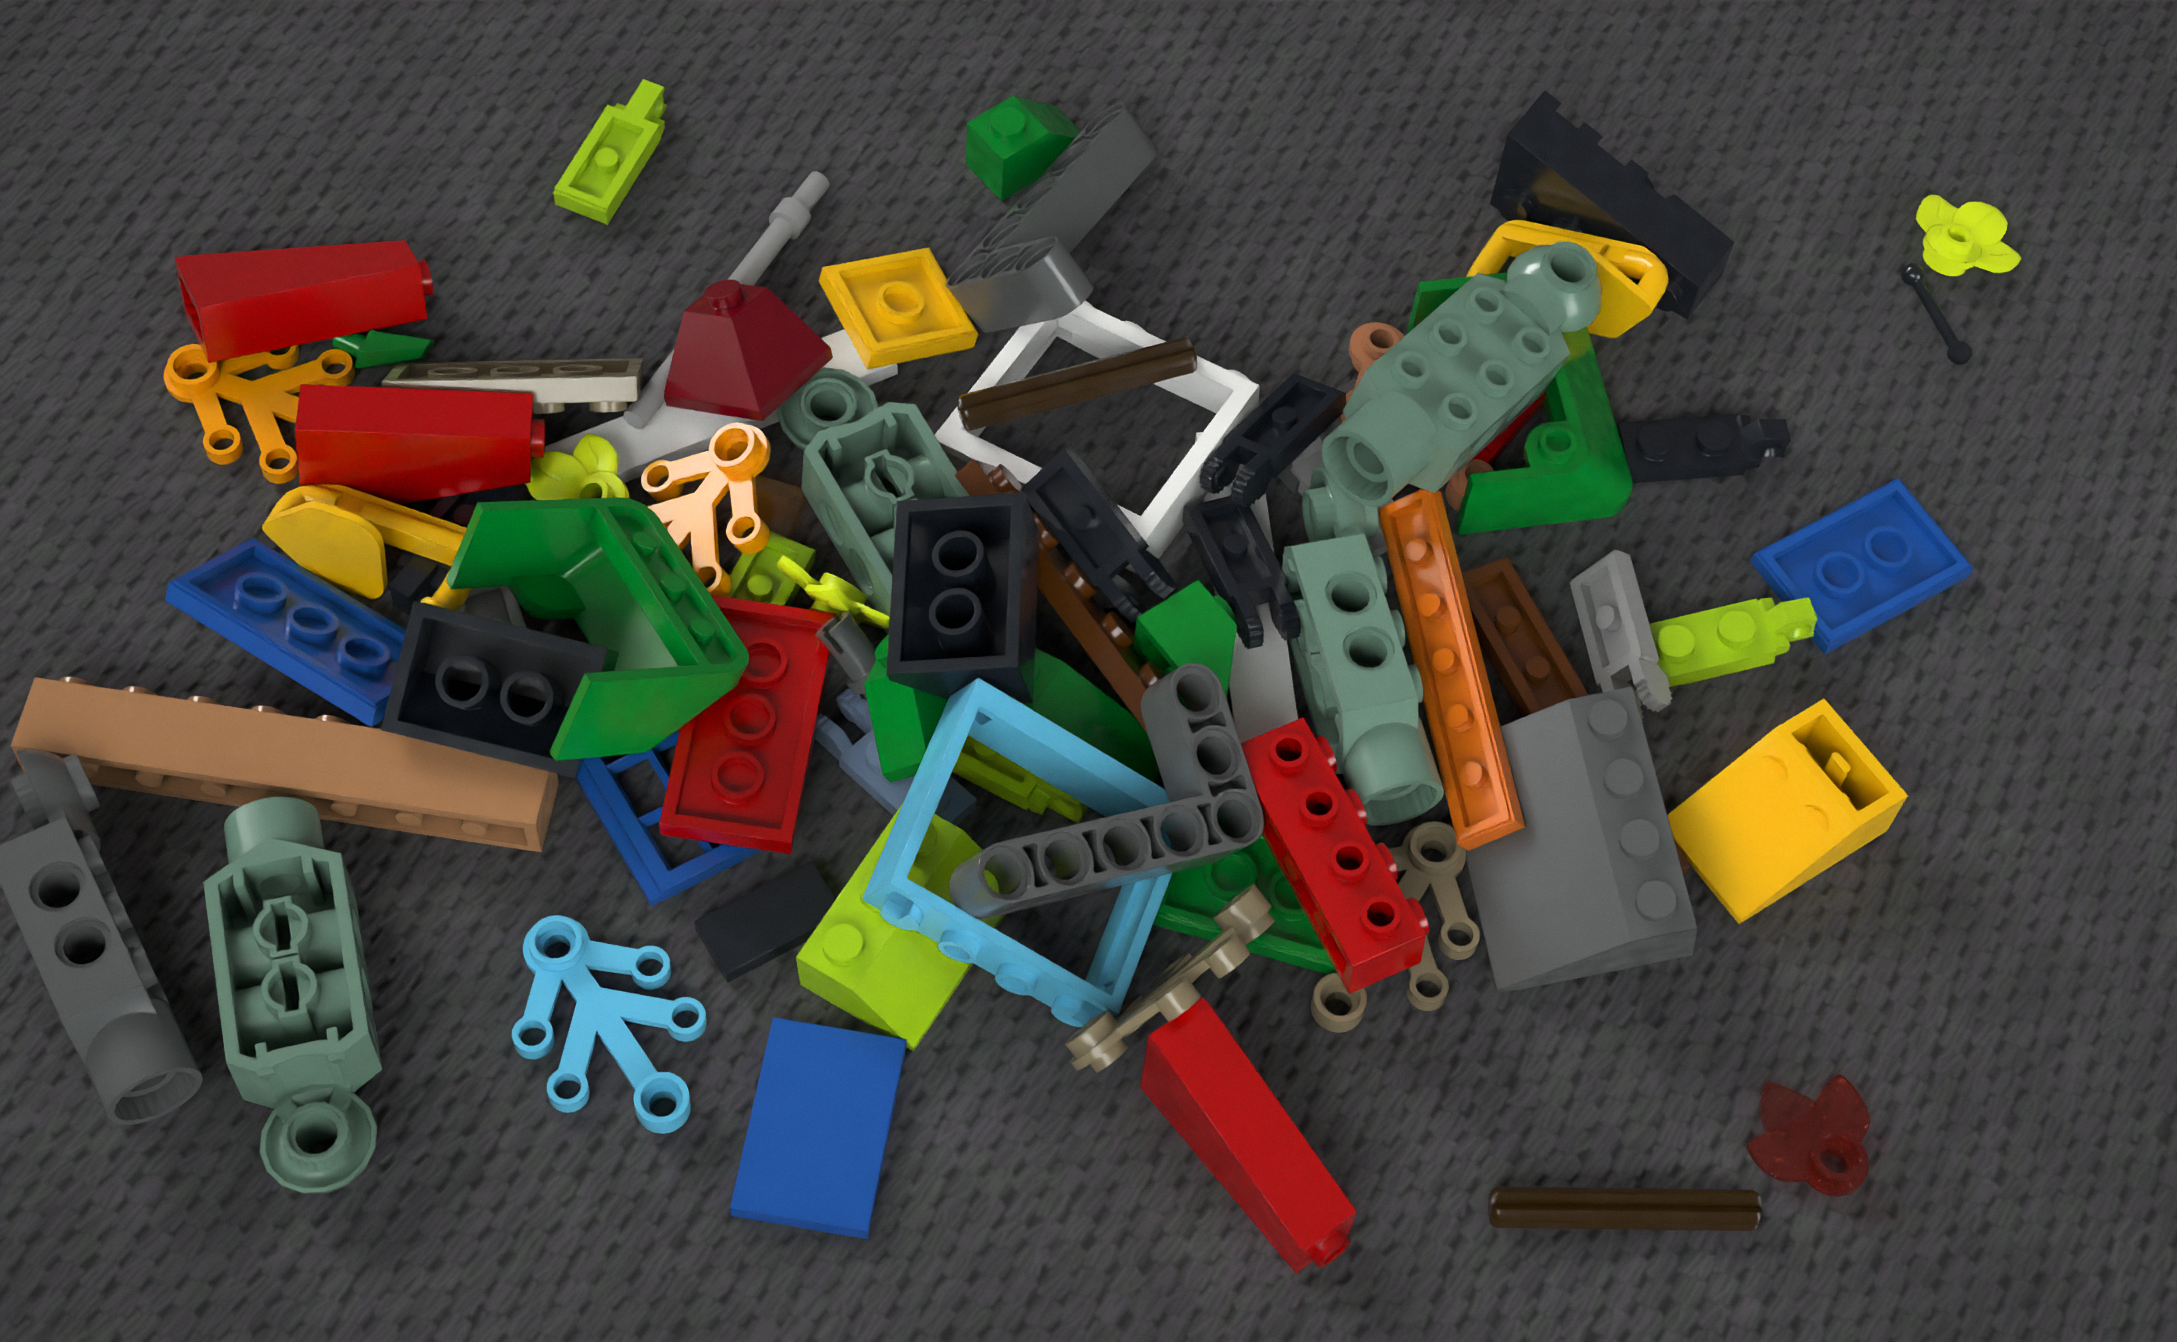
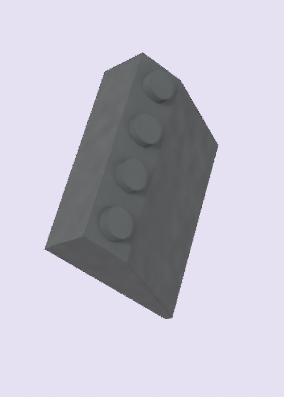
M1633 686L1568 699L1501 726L1526 828L1470 851L1466 850V865L1497 993L1527 989L1693 955L1697 925Z

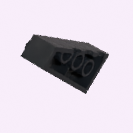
M1545 90L1507 135L1490 205L1497 208L1507 221L1525 220L1647 248L1665 265L1668 273V285L1655 307L1662 311H1673L1688 319L1722 276L1734 241L1675 194L1668 196L1666 199L1654 190L1653 184L1647 177L1649 175L1647 171L1632 159L1626 166L1621 164L1598 145L1599 141L1603 138L1602 135L1585 122L1579 129L1556 111L1562 103ZM1628 277L1636 285L1640 282V279Z

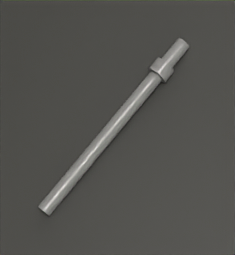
M817 171L811 172L792 197H786L781 200L769 216L770 226L728 280H736L740 284L754 286L790 238L794 240L800 236L811 221L810 211L830 186L828 179L822 173ZM674 349L641 390L638 401H633L624 412V419L632 427L643 429L664 403V390Z

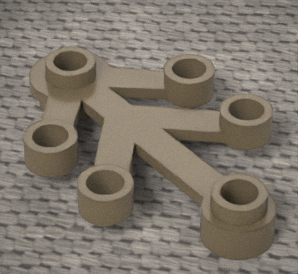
M1437 821L1423 823L1407 833L1401 847L1389 849L1395 861L1398 875L1404 874L1398 886L1406 899L1414 897L1418 903L1428 887L1430 888L1443 922L1438 937L1441 951L1447 957L1455 960L1467 959L1476 951L1480 940V931L1478 926L1468 918L1456 881V877L1461 873L1466 861V849L1457 844L1455 831L1451 826ZM1429 848L1436 849L1443 855L1444 860L1442 862H1431L1422 857L1421 852ZM1453 930H1461L1469 936L1471 942L1465 946L1455 945L1449 940L1448 933ZM1426 935L1421 963L1408 968L1410 980L1407 986V997L1410 1003L1417 1009L1433 1011L1443 1005L1449 990V983L1446 976L1436 967ZM1338 973L1324 976L1315 986L1311 1000L1313 1018L1322 1028L1331 1032L1341 1033L1352 1030L1360 1023L1367 1004L1366 987L1348 994ZM1421 981L1433 982L1438 987L1440 993L1434 997H1425L1418 992L1416 984ZM1340 999L1348 1005L1350 1011L1344 1016L1334 1015L1326 1009L1325 1004L1329 1000Z
M1255 884L1240 892L1213 915L1212 918L1221 928L1222 932L1193 957L1189 952L1182 955L1158 975L1157 981L1144 997L1140 993L1121 1006L1119 1014L1113 1016L1109 1010L1103 1011L1081 1027L1065 1042L1066 1047L1074 1056L1070 1063L1076 1071L1090 1065L1096 1073L1100 1072L1128 1049L1127 1044L1122 1038L1135 1032L1152 1016L1160 1011L1166 1020L1170 1022L1196 1003L1201 995L1192 985V982L1203 972L1210 968L1219 979L1235 969L1250 955V951L1245 945L1257 938L1275 921L1268 913L1271 904Z

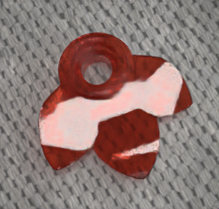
M1837 1075L1826 1084L1817 1099L1813 1101L1805 1095L1772 1082H1767L1764 1085L1759 1101V1115L1762 1126L1767 1133L1754 1138L1746 1147L1756 1165L1774 1179L1782 1182L1806 1181L1813 1189L1828 1196H1846L1856 1191L1866 1179L1869 1169L1868 1156L1861 1142L1869 1128L1870 1117L1867 1107L1855 1087L1843 1075ZM1824 1155L1836 1156L1841 1160L1844 1172L1834 1173L1823 1165L1821 1157Z

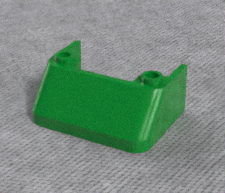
M1507 273L1487 275L1507 282ZM1474 276L1418 282L1407 334ZM1587 326L1579 331L1562 332L1570 355L1545 391L1547 395L1544 408L1548 422L1536 426L1526 438L1523 449L1526 468L1470 474L1456 521L1458 535L1606 518L1618 514L1625 508L1632 491V477Z
M620 497L477 502L446 579L450 589L508 586L517 602L529 615L542 620L574 618L590 644L619 652L615 671L584 673L550 749V754L555 761L648 752L738 685L749 662L748 651L659 517L649 507L638 501Z

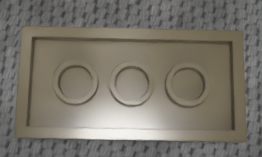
M643 358L398 363L382 381V388L533 394V413L537 414L562 412L565 410L564 403L589 402L590 411L619 412L627 410V402L638 401L644 385Z

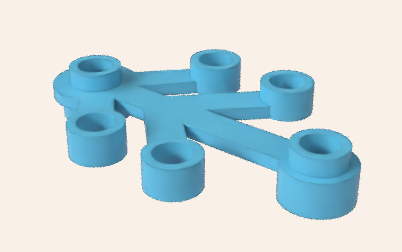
M548 916L538 921L529 930L523 943L526 965L535 974L524 1016L515 1023L512 1029V1040L517 1053L526 1059L542 1058L552 1050L555 1037L550 1019L563 983L575 1000L576 1006L559 1068L549 1077L547 1082V1094L549 1095L548 1098L551 1105L561 1112L569 1113L581 1109L587 1103L590 1090L586 1074L598 1035L635 1090L634 1106L636 1116L641 1125L651 1132L660 1134L670 1133L679 1129L687 1121L691 1111L687 1085L679 1076L673 1073L657 1072L624 1021L665 1028L674 1039L688 1042L699 1038L706 1029L707 1019L705 1018L704 1006L698 1000L691 997H681L672 1001L601 988L588 970L631 975L637 986L646 990L658 989L665 985L671 976L670 958L662 948L644 946L640 949L590 941L586 929L579 922L565 916ZM556 942L565 943L570 947L569 953L560 958H549L545 954L546 949ZM648 959H655L663 964L662 970L653 976L641 974L638 968L642 962ZM688 1010L698 1015L697 1022L689 1028L678 1027L673 1022L674 1017L681 1011ZM531 1028H539L546 1033L544 1040L535 1046H528L521 1041L523 1033ZM564 1081H575L581 1086L579 1093L570 1099L558 1097L555 1091ZM661 1098L671 1099L676 1104L675 1110L665 1117L656 1116L650 1111L651 1105Z

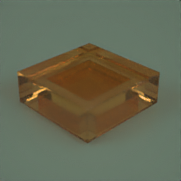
M757 475L755 481L758 516L766 523L770 531L792 539L807 503L801 487ZM731 512V515H730V517H729V519H728V522L730 521L731 518H733L732 512ZM755 527L747 529L742 537H748Z

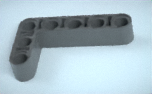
M1123 102L1116 103L1103 110L1084 127L947 279L945 284L947 289L982 333L1061 318L1080 306L1092 293L1094 285L1070 253L1158 153V148Z
M1186 663L1150 685L1143 693L1140 704L1141 713L1169 803L997 842L965 860L952 872L949 888L950 896L955 906L977 919H987L1215 863L1254 843L1262 834L1264 826L1263 811L1223 687L1217 675L1209 667L1200 663ZM1177 693L1184 699L1187 709L1180 703ZM1197 755L1203 760L1206 771L1201 767ZM1217 817L1223 822L1227 835L1221 830ZM1161 830L1167 834L1172 849L1163 841ZM1103 842L1111 848L1115 857V863L1105 854ZM1044 856L1053 861L1057 869L1058 878L1048 871ZM984 869L995 876L998 882L999 893L993 891L988 886L984 876Z

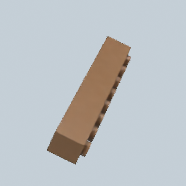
M63 677L59 681L34 678L11 743V748L24 773L26 772L17 750H44L61 758L76 753L92 785L237 807L264 798L291 797L312 804L318 810L320 819L535 852H542L559 786L557 773L383 731L381 727L378 729L351 725L348 721L336 716L322 715L316 719L287 715L283 711L270 706H255L252 709L224 706L214 699L203 696H192L187 700L159 696L151 690L136 686L126 687L123 690L94 686L90 682L76 677Z

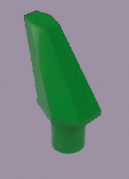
M370 329L367 336L362 333L333 338L332 346L356 357V368L369 369L422 360L431 350L435 340L384 333Z

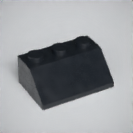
M1025 492L897 501L886 671L890 681L948 700L951 695L975 679L980 678L1022 704L1033 703L1039 529Z
M414 601L381 730L577 778L585 758L555 761L550 754V749L584 673L615 671L619 652Z

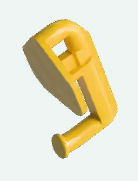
M1512 220L1499 226L1474 261L1466 276H1475L1477 273L1484 275L1498 274L1509 256L1517 257L1536 246L1552 245L1561 241L1576 243L1585 248L1594 258L1597 266L1596 273L1602 287L1600 312L1592 324L1587 326L1590 334L1607 338L1619 337L1648 317L1663 296L1668 285L1667 268L1655 254L1643 246L1525 220ZM1628 277L1640 279V282L1636 285Z
M339 484L300 486L287 492L276 503L262 526L264 533L298 565L337 589L368 599L379 598L388 585L384 543L452 566L467 529L452 522ZM447 574L432 597L423 598L421 603L459 611L473 588L450 589L446 582Z

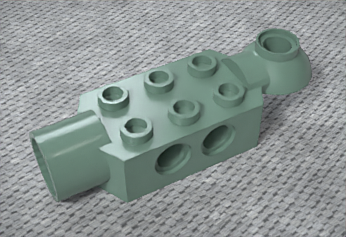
M1561 241L1552 245L1536 246L1518 255L1507 270V282L1477 273L1367 368L1343 409L1346 420L1324 439L1322 445V458L1325 468L1338 488L1356 502L1373 507L1386 504L1407 484L1436 493L1540 398L1570 355L1562 332L1583 329L1592 324L1600 312L1602 287L1596 273L1597 266L1592 255L1576 243Z
M823 367L778 407L777 415L785 435L796 447L804 450L802 492L859 588L867 596V601L871 608L890 617L897 501L964 497L970 495L955 477V474L958 472L916 404L887 402L879 407L874 392L861 378L842 369ZM830 416L838 420L823 421L818 419V417ZM889 628L884 629L887 635H889Z
M1315 466L1311 474L1310 490H1304L1302 496L1303 520L1309 542L1284 547L1282 570L1288 580L1287 590L1301 620L1300 637L1289 639L1288 643L1317 737L1323 736L1334 753L1337 763V772L1335 774H1343L1347 790L1353 789L1359 796L1367 815V825L1378 826L1400 823L1427 812L1438 804L1444 795V789L1422 721L1418 717V703L1423 701L1422 680L1416 665H1407L1402 649L1405 645L1403 621L1398 610L1389 609L1384 594L1387 592L1386 569L1382 558L1374 556L1368 537H1374L1378 533L1377 506H1366L1351 499L1338 488L1325 467Z
M264 798L237 808L227 817L224 823L228 865L203 882L225 1059L242 1099L274 1109L261 1131L260 1155L266 1171L278 1183L288 1189L303 1194H327L349 1185L366 1169L376 1149V1122L370 1107L354 1094L355 1091L382 1070L357 902L342 854L324 849L318 810L309 802L297 798ZM326 1139L336 1140L334 1145L320 1154L308 1153L309 1149L319 1141Z

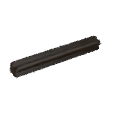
M1183 337L962 394L957 398V409L965 430L971 431L1191 374L1197 370V356L1191 340Z
M1497 1186L1491 1190L1488 1198L1490 1224L1496 1228L1753 1231L1757 1229L1762 1218L1759 1193L1754 1190Z

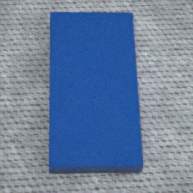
M255 538L243 542L168 582L165 601L366 725L372 727L384 719L406 633L404 628Z

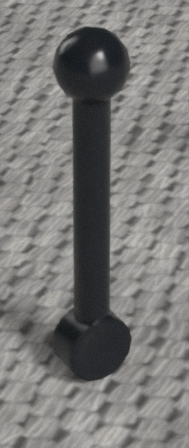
M1916 263L1906 265L1902 269L1901 278L1905 284L1913 286L1948 346V359L1959 365L1967 363L1972 356V349L1967 343L1957 340L1923 281L1924 269Z

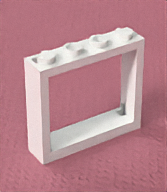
M1084 301L1075 310L1061 318L1020 326L968 393L1024 379L1057 336L1100 359L1166 341L1147 333L1133 322L1121 321L1095 309L1089 302ZM1198 356L1197 370L1193 373L1153 384L1217 414L1142 516L1118 505L1149 545L1146 550L1158 559L1183 527L1184 507L1200 503L1208 492L1203 490L1199 483V476L1201 475L1204 463L1224 444L1223 439L1259 406L1258 384L1250 381L1244 374L1238 371L1226 370ZM958 407L955 408L935 434V437L957 472L973 459L994 465L995 467L1002 464L1016 477L1023 487L1043 469L979 438L978 436L986 427L971 431L965 430L959 417ZM1030 505L1031 510H1032V513H1033V515H1034V514L1036 513V511H1035V510L1033 509V507ZM1131 564L1126 567V569L1138 574Z

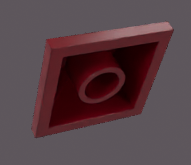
M736 280L718 281L707 287L704 295L683 312L664 390V400L666 406L764 421L833 358L832 351L828 344L767 287L740 284Z

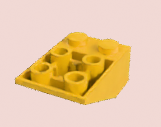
M1822 699L1774 728L1671 811L1667 817L1673 839L1686 861L1736 922L1741 924L1885 833L1908 795L1829 703Z

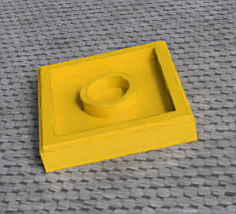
M929 247L822 267L819 283L866 369L966 350L975 346L978 332L966 311L945 285L947 278Z

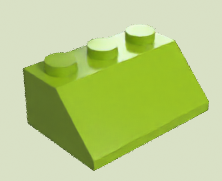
M901 805L798 953L796 962L801 986L888 1037L906 1039V1047L914 1051L973 963H963L947 957L939 950L937 942L916 930H904L891 925L883 919L880 913L881 910L862 900L901 810ZM934 814L907 879L955 906L950 896L949 888L952 872L959 864L979 853L982 849L964 830ZM984 869V876L988 886L993 891L999 893L998 882L995 876ZM1006 914L979 920L997 929Z

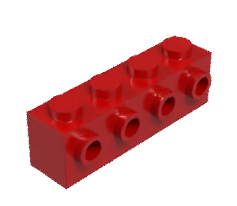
M1304 717L1242 742L1241 746L1263 811L1264 826L1262 836L1348 994L1421 963L1425 938L1429 934L1427 918L1422 907L1414 897L1406 899L1396 882V879H1398L1397 867L1387 846L1382 842L1375 845L1365 827L1367 825V815L1359 796L1353 789L1345 791L1335 774L1337 772L1336 759L1327 740L1323 736L1315 738Z

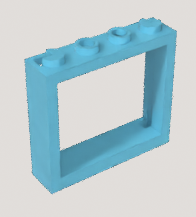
M977 678L949 697L862 900L881 910V916L891 925L904 930H916L937 942L939 950L947 957L963 963H974L995 975L996 983L1005 990L1018 995H1030L1052 1008V1014L1068 1025L1083 1027L1105 1010H1109L1113 1016L1119 1014L1172 873L1122 885L1085 980L907 879L968 735L1105 817L1169 803L1166 790L982 679ZM1161 830L1163 841L1172 849L1167 834Z

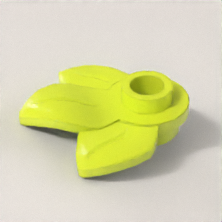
M1929 195L1921 202L1916 213V220L1926 232L1923 238V259L1936 272L1946 276H1960L1967 269L1975 266L1993 273H2003L2014 269L2022 258L2015 250L2001 242L2007 231L2008 222L2002 212L1996 207L1983 202H1967L1958 209L1939 195Z
M590 433L585 434L578 442L573 455L560 451L545 452L544 458L534 457L532 459L531 483L525 484L530 494L536 500L598 498L601 495V498L620 497L629 499L627 486L617 476L619 463L617 451L609 441Z
M784 555L777 562L779 571L791 581L800 585L806 591V594L814 600L810 610L836 613L838 616L842 612L849 610L857 624L863 622L876 628H889L890 617L865 606L864 604L868 599L867 596L847 581L833 574L824 573L818 582L798 564Z

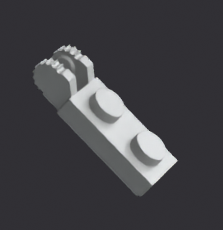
M1613 550L1573 578L1569 583L1596 685L1601 687L1602 692L1631 687L1628 681L1632 679L1634 686L1637 688V691L1634 690L1642 720L1644 716L1640 708L1642 706L1641 701L1643 705L1647 706V709L1659 712L1671 704L1670 700L1673 699L1671 697L1672 692L1669 690L1670 684L1667 675L1656 664L1659 658L1630 554Z

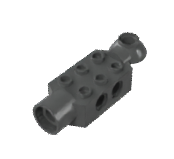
M17 750L26 773L12 778L11 782L34 830L0 844V885L60 1020L92 1081L108 1119L112 1123L119 1125H133L159 1118L187 1102L200 1088L203 1077L161 984L152 969L136 930L127 915L118 891L99 854L101 848L100 837L90 818L89 812L100 808V803L76 753L61 758L44 750Z

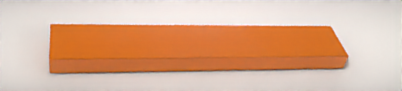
M1420 489L1377 509L1414 665L1418 668L1422 680L1423 703L1457 844L1470 851L1526 827L1442 494L1439 490L1433 493Z

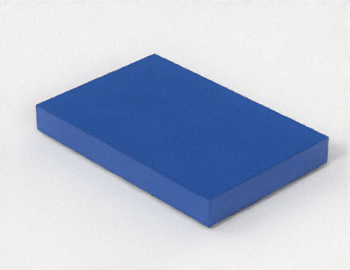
M1899 478L1753 554L1750 561L1782 602L1810 598L1817 616L1814 636L1810 638L1824 655L1968 578L1974 569Z
M772 1018L731 1200V1216L868 1239L906 1052V1039Z

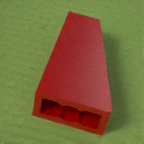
M405 240L175 257L184 311L208 363L370 331V329L376 330L426 320L428 318L425 296L433 295V283L426 260H417Z
M301 384L295 424L300 486L339 484L399 505L531 483L532 457L544 458L545 420L533 419V394Z
M1202 997L1180 1016L1165 1023L1148 1036L1140 1088L1296 1274L1312 1261L1319 1268H1323L1334 1261L1351 1243L1347 1235L1350 1232L1357 1211L1213 1008Z

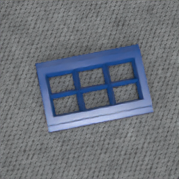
M680 729L655 748L645 753L627 754L611 763H608L605 757L585 758L579 775L575 778L650 906L664 901L763 851L725 844L715 846L712 842L697 840L704 853L674 868L670 867L647 828L660 821L663 805L640 816L615 774L648 759L667 790L670 771L659 753L677 744Z

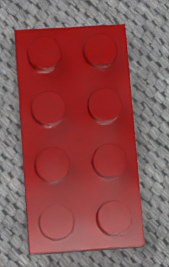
M711 595L746 647L749 654V662L736 687L680 728L659 822L660 835L792 854L831 658V652L823 642L819 641L816 633L837 614Z

